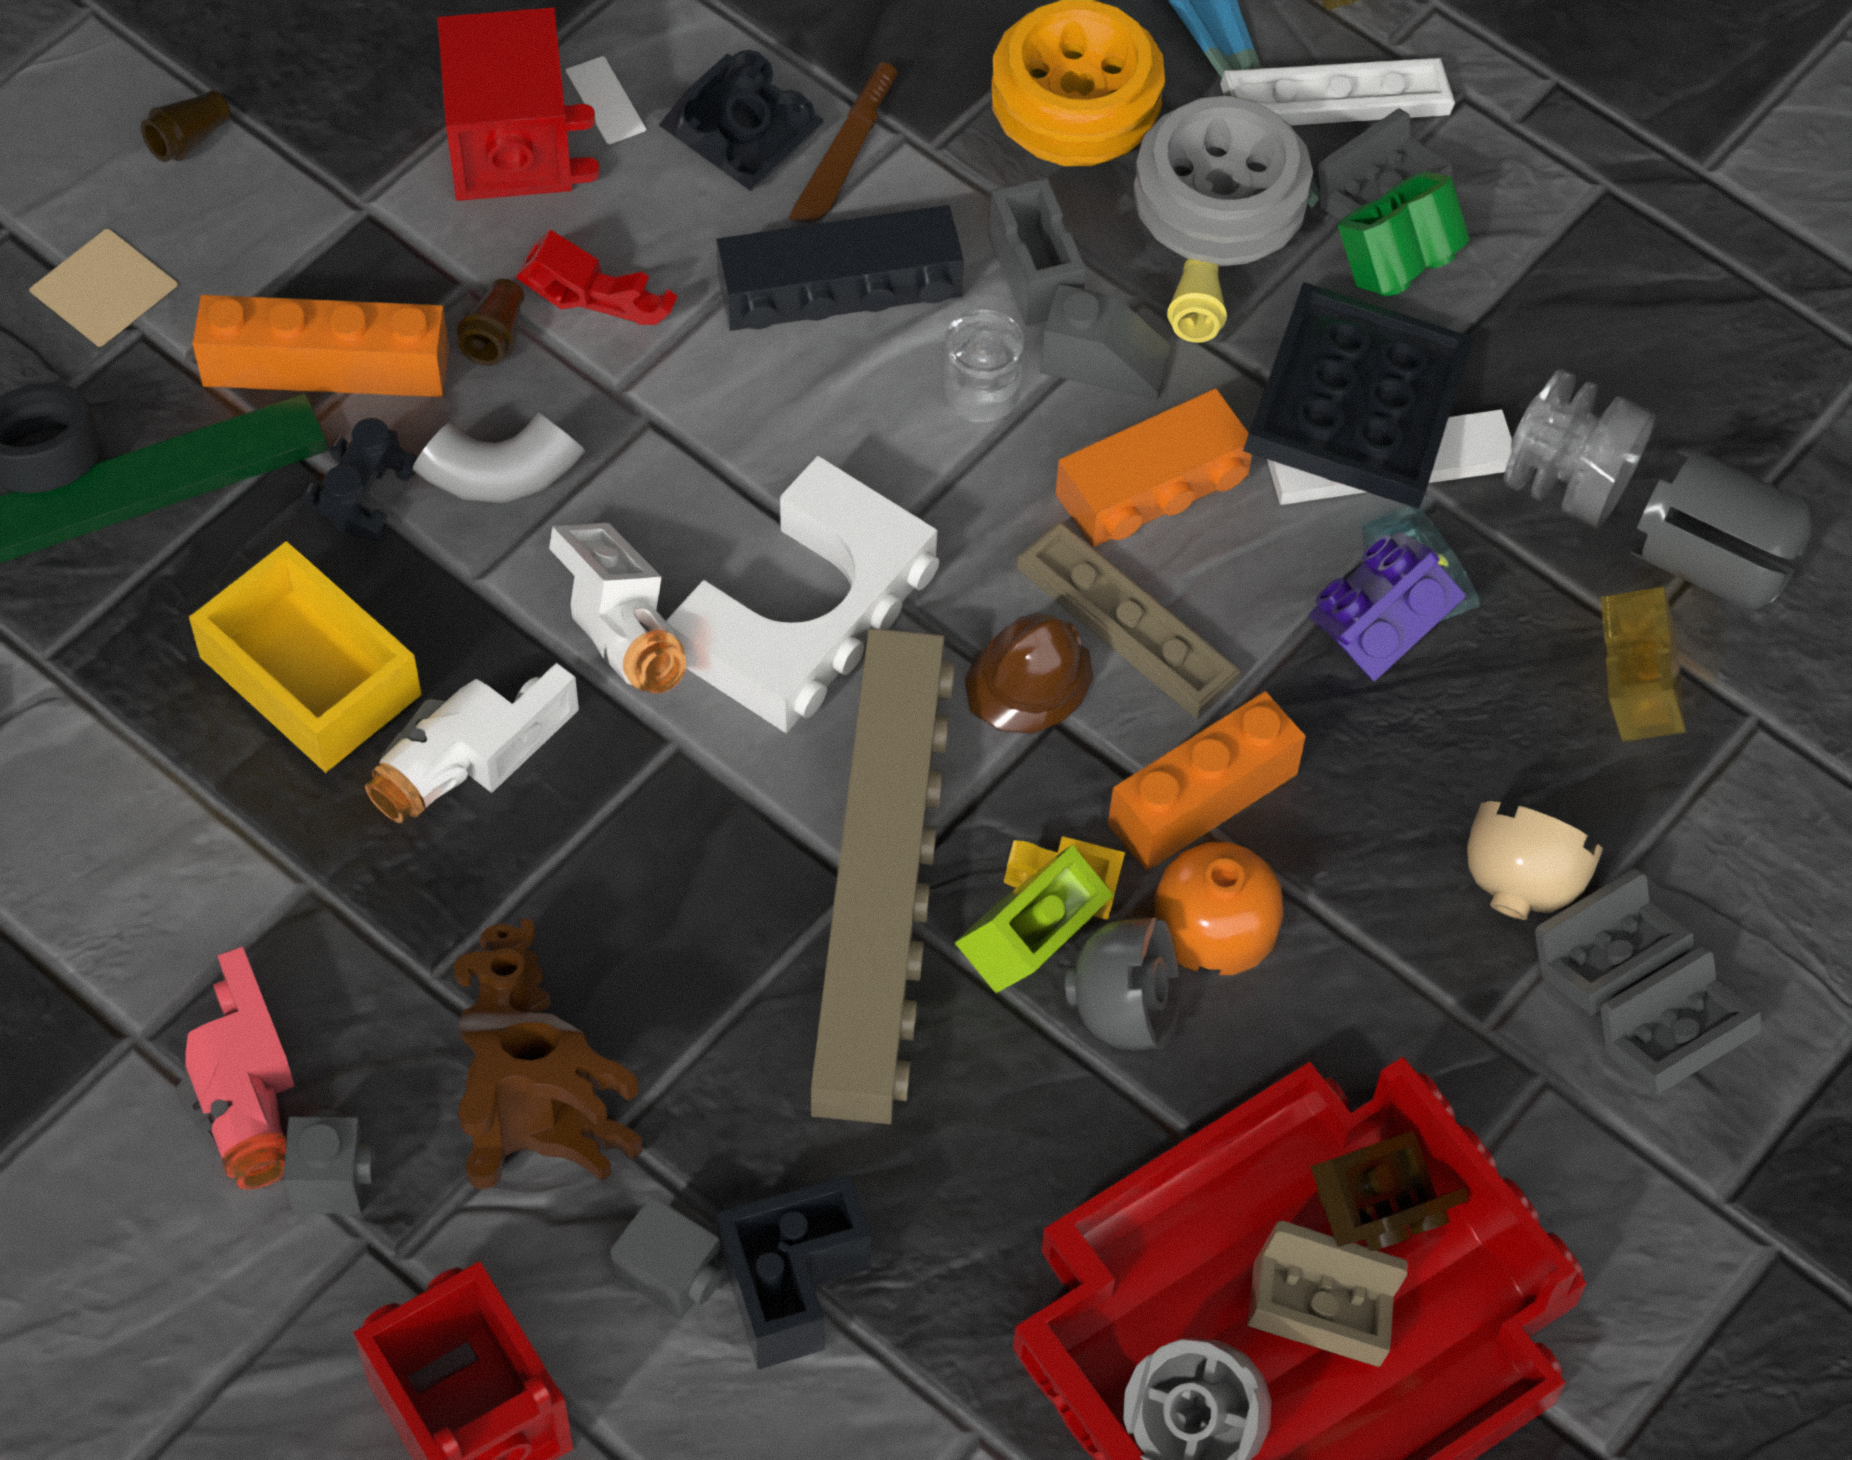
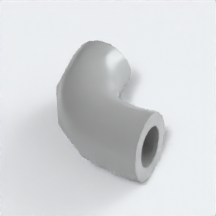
M539 412L515 437L498 443L479 441L465 434L452 422H449L435 434L414 463L413 471L427 482L462 500L507 503L544 491L574 466L586 450Z

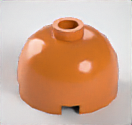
M1207 842L1183 851L1166 867L1153 901V918L1164 920L1168 924L1174 940L1178 963L1198 972L1199 966L1209 970H1220L1219 975H1236L1256 967L1274 949L1284 918L1281 884L1271 866L1250 849L1231 842Z

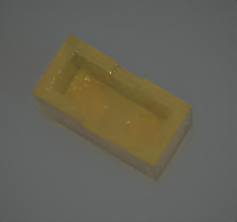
M1659 587L1601 597L1604 639L1607 647L1606 668L1609 701L1622 742L1685 733L1677 631L1665 588Z

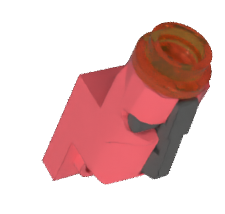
M242 946L217 956L224 980L213 984L224 1017L208 1022L188 1033L185 1065L188 1074L177 1085L175 1091L180 1103L215 1160L222 1164L225 1174L228 1177L234 1178L239 1188L251 1190L270 1185L283 1177L287 1138L281 1129L276 1094L295 1086L286 1055Z

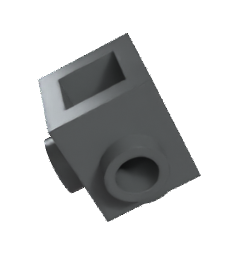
M331 1110L315 1111L309 1114L308 1117H289L283 1183L292 1212L302 1214H362L364 1184H373L375 1145L372 1142H364L358 1117H347L343 1113Z

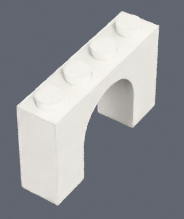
M819 456L807 466L780 496L781 531L830 561L842 571L851 585V589L845 599L831 612L819 618L796 623L779 622L758 615L703 580L666 620L675 632L674 637L679 642L681 650L680 665L786 734L802 716L807 719L818 710L826 696L827 687L839 673L847 675L855 668L864 653L868 629L888 630L897 619L905 598L914 588L918 590L925 588L932 580L939 566V559L936 557L937 529Z

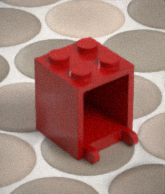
M555 7L437 17L446 130L456 201L572 191V184L589 183L597 180L600 175V169L596 159L592 157L569 158L567 131L590 129L594 126L596 120L595 110L588 104L564 105Z
M480 1261L464 1270L456 1267L439 1274L427 1285L425 1292L402 1305L390 1303L380 1307L365 1319L363 1327L353 1332L367 1382L413 1460H556L573 1450L565 1399ZM468 1343L478 1361L418 1395L407 1376Z

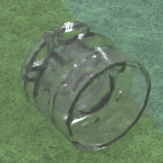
M1561 368L1554 373L1539 395L1535 396L1525 411L1511 443L1510 458L1503 481L1504 485L1518 491L1525 486L1537 469L1538 471L1531 489V498L1538 501L1545 499L1559 480L1567 483L1562 499V512L1599 529L1611 515L1641 459L1656 421V412L1622 396H1618L1608 405L1600 417L1592 413L1597 400L1598 385L1590 381L1586 382L1572 402L1569 403L1575 386L1576 375Z

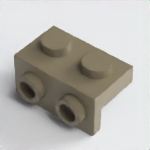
M1279 1221L1274 1226L1254 1261L1247 1326L1380 1367L1390 1352L1394 1295L1407 1276L1408 1262L1377 1250L1369 1251L1368 1247L1354 1243L1338 1247L1335 1237L1306 1227Z

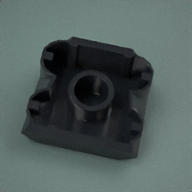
M743 50L733 56L727 53L684 92L659 126L749 191H752L806 143L825 121L815 114L813 104L802 93L794 90L782 91L771 83L773 77L771 63L759 52Z

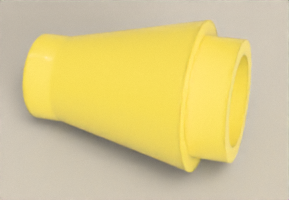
M1188 259L1184 264L1183 275L1167 311L1168 320L1174 332L1183 340L1194 343L1209 341L1218 334L1226 322L1227 313L1218 278V264Z

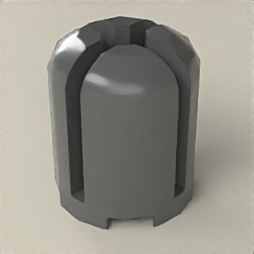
M1685 444L1678 450V453L1688 457V459L1681 467L1675 479L1668 478L1663 480L1660 478L1637 526L1638 530L1648 534L1644 547L1631 550L1630 554L1744 609H1758L1777 598L1789 583L1796 568L1783 558L1793 560L1797 555H1803L1811 532L1809 509L1799 497Z

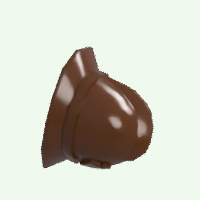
M1034 613L1018 617L1011 625L1003 629L989 642L988 646L976 654L965 679L971 713L999 731L1030 734L1059 724L1067 719L1083 703L1093 679L1089 649L1081 645L1080 635L1071 622H1064L1056 616Z

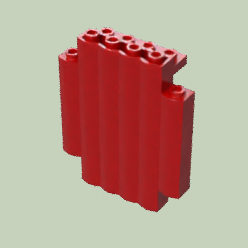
M1404 1057L1399 1058L1381 1070L1373 1099L1352 1113L1349 1111V1102L1341 1087L1329 1077L1323 1079L1311 1062H1308L1045 1227L1041 1252L1069 1293L1015 1326L1013 1350L1035 1384L1053 1403L1071 1434L1093 1460H1143L1140 1455H1144V1453L1138 1447L1134 1434H1128L1123 1419L1126 1387L1136 1366L1145 1357L1154 1354L1162 1346L1190 1337L1219 1340L1247 1354L1264 1376L1272 1400L1271 1425L1259 1453L1251 1460H1474L1557 1403L1566 1384L1562 1378L1561 1366L1547 1346L1541 1342L1534 1343L1530 1337L1577 1306L1587 1284L1583 1279L1582 1268L1563 1240L1553 1232L1546 1233L1540 1226V1219L1536 1209L1519 1186L1509 1178L1502 1179L1497 1173V1166L1493 1156L1485 1145L1482 1144L1476 1133L1466 1125H1458L1449 1101L1439 1091L1432 1079L1425 1073L1419 1072L1417 1074ZM1414 1130L1436 1194L1440 1195L1466 1187L1470 1201L1447 1209L1450 1223L1411 1235L1409 1227L1406 1225L1409 1239L1377 1250L1408 1262L1407 1276L1394 1295L1390 1352L1380 1367L1247 1326L1254 1261L1276 1223L1285 1221L1334 1237L1326 1211L1319 1199L1318 1188L1310 1166ZM1366 1239L1354 1242V1244L1368 1247Z

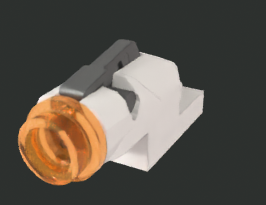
M610 523L552 526L549 549L575 576L571 597L572 618L593 640L603 657L604 664L617 672L627 684L639 690L663 693L674 688L685 674L686 659L684 647L674 636L673 628L656 611L661 576Z
M556 663L541 678L534 677L525 683L518 692L513 704L478 679L460 688L447 701L427 699L403 731L397 734L382 754L379 764L372 770L373 779L365 786L369 798L384 815L397 823H402L408 816L418 817L435 799L467 779L468 775L492 793L579 710L575 676Z

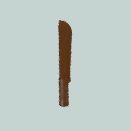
M880 62L877 64L848 112L846 121L794 205L789 219L800 222L813 221L821 218L831 209L870 129L873 128L878 120L877 108L897 77V70L890 63Z

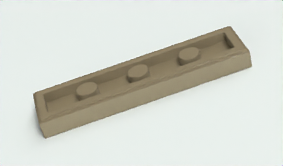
M1061 521L1017 557L1016 569L1197 720L1240 682L1242 670Z

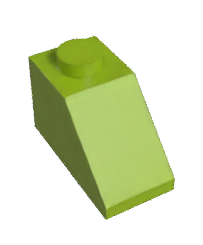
M1072 844L996 903L955 942V945L993 991L998 993L1034 973L1104 906L1114 894Z

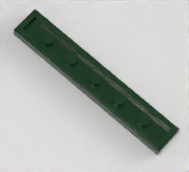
M306 393L94 464L87 473L72 483L48 492L20 493L14 491L0 496V563L327 452L326 438Z

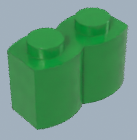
M1428 171L1418 173L1401 181L1389 189L1382 198L1357 208L1345 216L1337 225L1356 287L1376 292L1381 296H1392L1407 290L1412 284L1411 280L1422 273L1425 268L1433 269L1450 263L1455 258V253L1470 240L1452 176Z

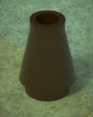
M211 90L201 96L151 109L148 118L141 123V134L146 146L158 160L162 162H168L171 159L182 161L219 126L230 120V109L223 96L217 91Z
M509 279L495 280L488 292L459 322L457 327L458 346L463 355L472 362L491 366L498 364L513 352L520 308L525 298L523 289L517 283Z

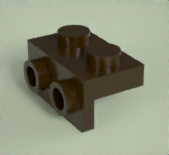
M1414 1130L1310 1166L1318 1188L1319 1199L1326 1211L1338 1247L1366 1239L1369 1251H1374L1410 1238L1406 1225H1408L1411 1235L1451 1222L1447 1209L1470 1201L1466 1187L1440 1195L1436 1194Z

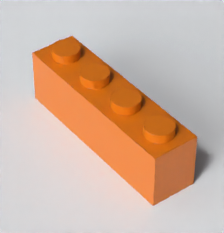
M201 295L192 342L203 387L443 397L449 355V343L442 305Z

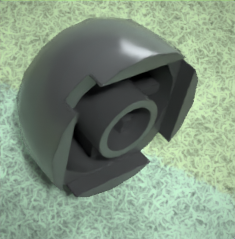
M1136 917L1104 925L1092 932L1083 944L1078 954L1076 966H1069L1067 969L1065 989L1069 1004L1071 1006H1078L1083 1023L1094 1036L1115 1048L1134 1051L1164 1049L1169 1046L1174 1036L1179 1000L1167 1002L1168 979L1179 978L1174 940L1168 924L1164 920Z

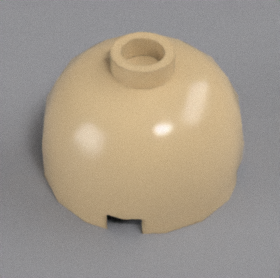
M1489 801L1481 803L1472 825L1467 846L1468 866L1475 882L1483 890L1493 895L1490 903L1492 908L1507 916L1527 920L1530 910L1552 913L1569 907L1583 895L1594 875L1603 848L1599 844L1586 850L1583 846L1588 835L1556 818L1535 810L1518 806L1513 818L1497 814L1501 802Z

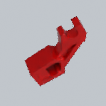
M551 229L531 246L515 277L561 310L582 307L633 321L638 325H657L670 314L678 298V295L669 289L661 295L651 294L645 290L644 287L650 276L642 271L617 278L602 274L597 258Z

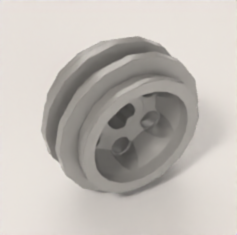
M1232 96L1199 98L1163 115L1145 134L1136 162L1137 175L1133 192L1139 218L1158 242L1186 259L1218 264V267L1240 265L1256 261L1283 248L1300 229L1309 199L1313 169L1307 145L1290 124L1277 113L1256 101ZM1187 169L1191 170V174L1187 176L1179 175Z

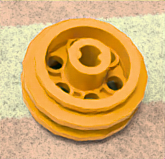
M1060 0L1039 7L1033 12L1026 14L1004 32L993 55V76L991 80L992 111L1006 135L1039 159L1062 166H1094L1129 153L1142 142L1143 137L1156 124L1161 113L1163 104L1162 92L1165 87L1163 54L1149 31L1117 7L1094 0ZM1047 73L1045 77L1037 78L1041 74Z

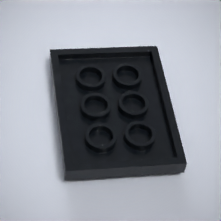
M1303 282L1243 451L1420 509L1473 337Z

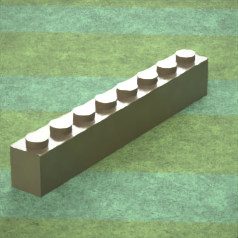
M868 629L811 1083L812 1117L891 1124L894 1100L907 1101L911 1061L899 1060L901 1040H914L917 1001L905 1000L907 980L920 981L924 942L912 941L914 922L927 923L930 884L919 883L921 864L933 865L937 827L925 826L927 808L939 809L943 771L931 770L933 753L945 754L949 716L938 715L939 698H952L955 661L943 660L944 636Z

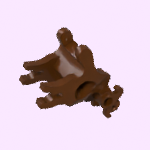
M523 918L520 921L521 928H515L502 923L491 925L484 930L480 937L482 949L489 951L467 953L459 957L453 965L456 981L463 987L471 985V976H476L480 981L479 997L476 1004L464 1010L458 1023L461 1039L475 1054L467 1073V1090L459 1103L458 1111L460 1127L465 1134L472 1136L474 1147L466 1162L467 1180L474 1188L487 1189L493 1187L501 1178L504 1160L507 1155L514 1151L531 1150L536 1151L542 1156L560 1157L574 1161L603 1181L612 1174L610 1161L599 1152V1147L603 1150L619 1149L632 1159L642 1153L643 1148L642 1138L633 1130L619 1122L607 1119L606 1106L600 1098L596 1097L594 1088L599 1091L605 1089L614 1090L621 1097L629 1101L639 1093L638 1078L620 1064L601 1057L588 1046L583 1031L553 1014L538 1013L551 1005V998L549 993L536 987L543 981V971L539 968L537 955L532 951L525 952L536 936L533 921Z

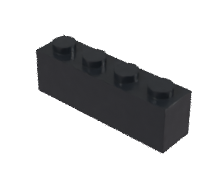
M950 205L716 239L718 279L730 331L747 328L764 329L774 324L801 320L818 321L835 315L862 311L879 312L889 307L923 302L939 303L946 299L962 297L964 258Z

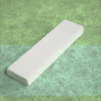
M1441 58L1224 71L1220 83L1224 96L1256 101L1280 115L1290 125L1382 120L1398 108L1409 113L1410 118L1450 115L1455 104Z
M1495 410L1449 417L1429 483L1514 471L1518 456L1503 411ZM1267 459L1280 505L1365 493V491Z

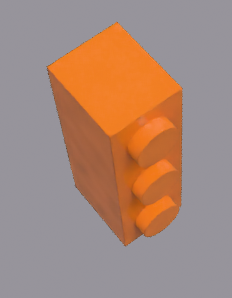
M1215 388L1059 459L1055 495L1091 547H1096L1111 539L1122 540L1132 535L1141 525L1162 515L1173 516L1188 508L1193 501L1216 490L1219 492L1228 491L1241 483L1246 476H1249L1252 454L1243 451L1249 433Z
M1264 691L1114 786L1108 826L1143 868L1149 871L1296 776L1306 736L1271 696Z

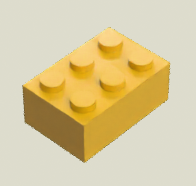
M287 541L189 616L200 658L325 773L421 696L414 654Z

